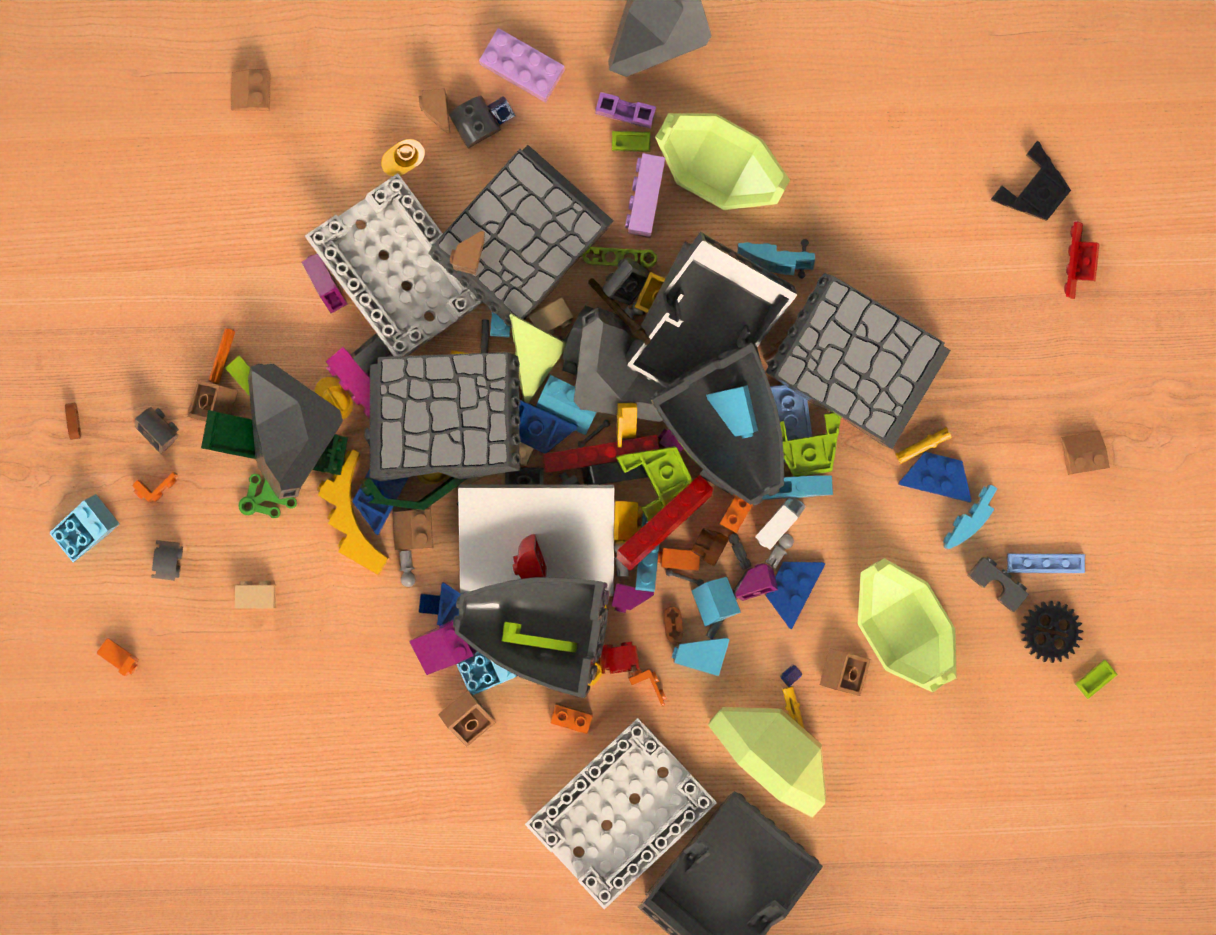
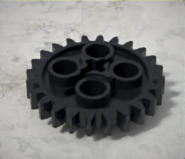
M1049 601L1048 606L1045 602H1041V608L1038 605H1034L1036 611L1028 610L1030 617L1024 616L1023 618L1027 622L1021 623V626L1025 627V630L1020 631L1021 634H1025L1021 641H1027L1024 648H1031L1029 654L1036 653L1035 659L1043 656V662H1046L1048 658L1051 663H1054L1055 658L1062 662V656L1069 659L1068 652L1075 654L1073 647L1079 648L1080 646L1076 642L1077 640H1083L1078 636L1079 633H1083V630L1078 629V626H1081L1082 623L1076 622L1079 615L1072 616L1074 609L1067 611V604L1061 608V602L1057 601L1055 606L1053 601ZM1041 616H1048L1049 622L1047 625L1041 624ZM1063 619L1068 624L1065 630L1059 628V622ZM1053 626L1054 631L1066 633L1068 637L1054 634L1050 637V633L1036 630L1035 627L1052 629ZM1040 633L1044 635V642L1042 644H1038L1035 640L1036 636ZM1057 638H1061L1063 641V645L1059 649L1054 645Z

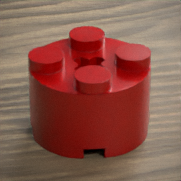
M623 642L620 647H613V644L603 645L601 658L599 657L602 674H606L605 670H610V674L632 671L631 667L636 666V670L640 669L637 646L633 645L632 642Z

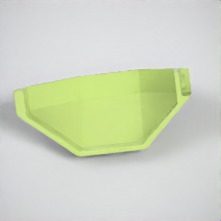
M668 113L661 129L655 136L676 184L723 210L777 204L790 181L763 139L718 114Z
M885 558L863 570L860 577L858 626L885 671L931 692H935L942 685L957 679L955 627L928 582Z
M722 707L710 720L708 726L737 764L779 801L811 817L825 805L826 788L822 744L782 709Z

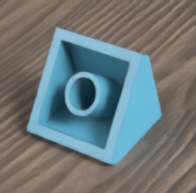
M727 577L706 582L692 590L705 627L741 613Z

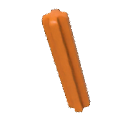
M225 328L209 377V381L219 384L235 335V331Z

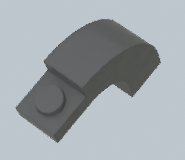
M585 305L579 313L566 343L562 358L564 359L562 371L577 375L582 317L594 310V308Z

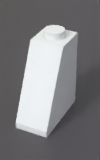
M787 498L756 535L755 538L758 539L759 544L770 550L799 518L806 505L797 498Z

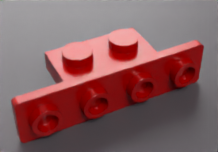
M1074 221V226L1070 230L1072 244L1069 245L1068 249L1070 262L1066 267L1068 280L1064 286V293L1070 299H1075L1077 281L1096 282L1100 244L1097 242H1081L1083 223L1079 221Z

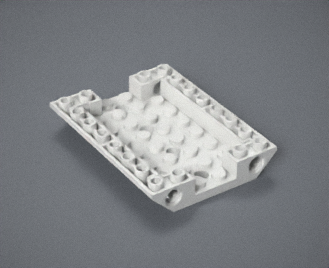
M398 173L369 192L365 199L341 215L333 216L305 235L311 246L393 356H407L482 303L468 288L463 287L459 280L450 275L441 264L434 261L428 254L433 244L443 233ZM359 220L365 222L366 228L358 229L356 222ZM385 251L388 253L389 258L382 260L379 258L378 253ZM409 282L412 287L411 290H403L401 283ZM427 312L432 313L434 320L431 322L427 321L424 318V314Z
M637 718L525 825L551 853L553 852L586 891L605 909L717 802L661 741ZM660 767L668 769V775L664 778L659 777L657 774ZM633 793L639 794L641 798L637 804H632L629 801V797ZM604 820L612 822L613 825L610 830L602 829L601 823ZM577 846H581L584 849V854L581 857H577L573 853L574 848Z

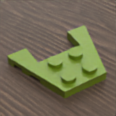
M833 412L825 413L826 434L787 440L784 420L780 421L784 459L794 477L831 472L833 470L841 417Z
M675 446L616 456L624 473L642 464L654 487L658 499L641 507L647 521H650L693 481Z

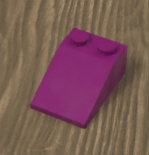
M454 620L409 641L426 675L458 664L474 656L477 652L455 634Z

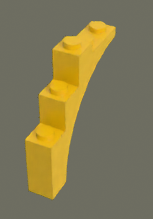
M353 449L352 452L348 451L344 457L345 464L342 467L341 475L334 474V482L329 479L321 481L317 488V491H319L318 496L337 506L336 510L332 509L327 517L329 519L327 524L347 535L346 538L342 537L337 546L340 548L338 552L375 574L380 575L389 558L378 551L367 540L353 512L351 500L352 478L355 466L361 456V453Z

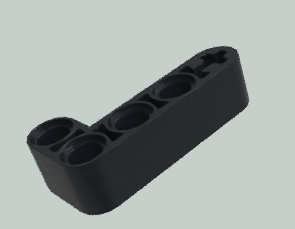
M619 462L581 468L584 485H602L648 478L642 464L626 473L623 472Z

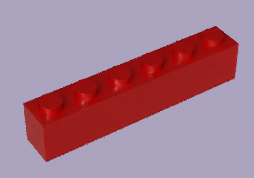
M657 435L623 440L622 447H618L617 442L546 453L543 454L545 471L548 474L618 462L616 458L618 455L659 449Z
M699 475L617 550L616 558L631 571L712 496L713 487Z

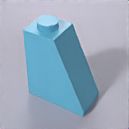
M748 385L706 395L708 401L734 436L741 435L742 439L748 438L758 431Z
M718 638L679 644L678 648L674 647L671 658L675 659L674 663L719 676L730 639Z

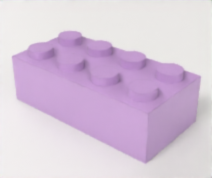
M499 28L479 60L480 65L545 103L565 71L564 65Z
M643 153L642 158L637 160L636 172H639L638 177L634 176L632 191H635V196L631 195L629 209L632 210L631 215L627 214L625 228H628V234L651 238L665 157Z

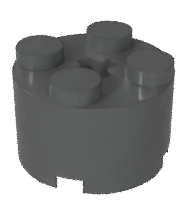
M156 540L159 548L156 547L154 550L152 571H156V574H152L151 578L175 581V578L180 577L181 566L177 565L178 559L182 558L183 546H180L178 542Z

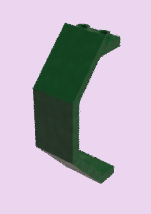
M208 410L201 448L256 459L252 419ZM335 434L313 470L341 475L348 437Z
M368 477L360 481L362 484L360 489L366 496L371 497L365 501L368 503L425 510L467 479L451 477L419 501L385 498Z

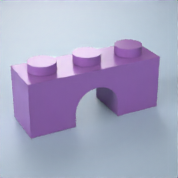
M600 92L595 111L597 115L651 129L656 106L641 102L631 103L621 100L618 96Z

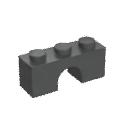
M981 558L967 576L982 588H985L992 580L999 581L1003 590L997 600L1011 612H1015L1029 595L1026 592L1027 588L1020 582H1013L1011 580L1012 576L1004 569L1000 571L996 568L997 563L991 558Z

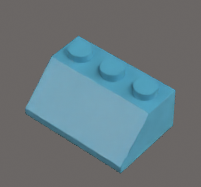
M550 375L536 407L577 425L578 427L575 431L586 435L597 412L580 409L574 403L575 386Z

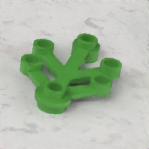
M252 474L249 478L250 485L247 496L243 497L238 505L240 512L244 515H253L255 512L269 515L271 518H278L281 515L279 508H268L258 504L267 500L293 509L297 506V500L293 497L278 499L266 479L262 493L255 497L257 485L261 483V477L258 474ZM254 476L259 478L257 483L252 482ZM290 499H293L295 502L292 507L288 505ZM247 502H250L252 504V507L249 510L245 508V504ZM273 509H277V516H272L271 511Z

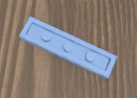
M1008 553L1007 572L1085 573V554Z

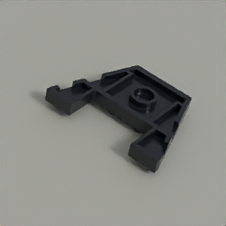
M1036 141L1026 156L1039 165L1041 169L1018 197L1001 186L990 200L1047 221L1071 189L1059 171L1054 167L1040 142Z

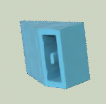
M95 494L81 502L50 532V535L70 560L75 562L109 535L120 523Z
M478 651L474 656L456 664L467 690L472 695L517 677V675L496 665Z

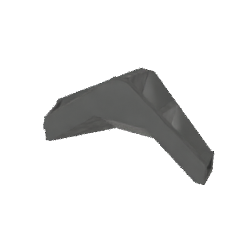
M627 0L608 59L609 70L627 77L706 46L712 35L702 1Z
M599 307L582 317V334L574 403L582 410L617 415V403H637L638 419L661 422L662 418L652 404L650 397L655 396L654 393L662 388V386L655 380H648L642 373L634 372L628 368L625 356L635 336L617 314Z
M256 364L250 367L248 383L257 465L278 499L298 497L304 482L342 424L341 411L275 364Z

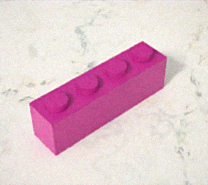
M342 347L326 361L329 365L326 369L332 376L337 375L341 379L338 383L345 391L349 389L353 393L351 398L357 405L362 404L365 407L363 412L370 419V377L353 360L348 351Z

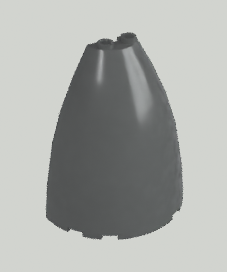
M753 343L739 346V350H728L718 355L719 359L707 360L667 383L669 387L666 388L664 386L654 393L655 396L650 397V400L666 426L688 455L722 486L750 505L755 506L763 501V496L767 494L773 496L780 491L779 488L784 486V454L777 406ZM748 385L758 431L748 438L742 439L741 435L734 436L708 401L706 395Z
M535 577L485 586L461 594L457 598L456 608H459V616H455L453 621L455 634L496 665L523 679L559 692L585 698L591 689V686L588 684H591L592 680L595 679L598 669L595 662H598L599 657L601 658L609 610L605 608V604L607 605L609 601V590H605L608 585L602 581L578 578ZM504 622L522 624L520 634L578 643L577 652L502 641Z

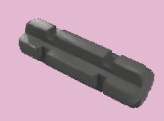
M737 533L729 535V542L733 545L732 549L740 561L741 568L745 570L751 567L749 559L746 558L747 554L741 542H739L740 539Z

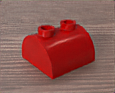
M529 535L521 541L518 547V555L513 556L514 564L512 566L514 573L519 575L521 579L546 577L547 566L536 535Z

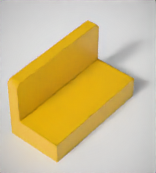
M617 403V446L622 447V438H636L637 403Z

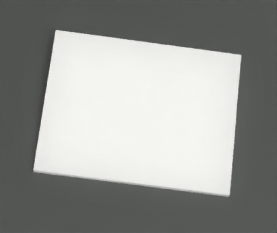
M459 485L461 594L485 586L521 579L519 575L514 573L512 566L514 564L513 556L518 555V547L521 541L527 536L535 534L547 566L546 577L578 578L606 582L608 586L605 590H609V596H614V485Z

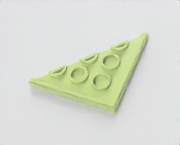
M511 313L510 319L512 322L513 342L516 349L515 355L519 357L520 362L519 380L523 395L522 401L529 403L564 352L566 342Z

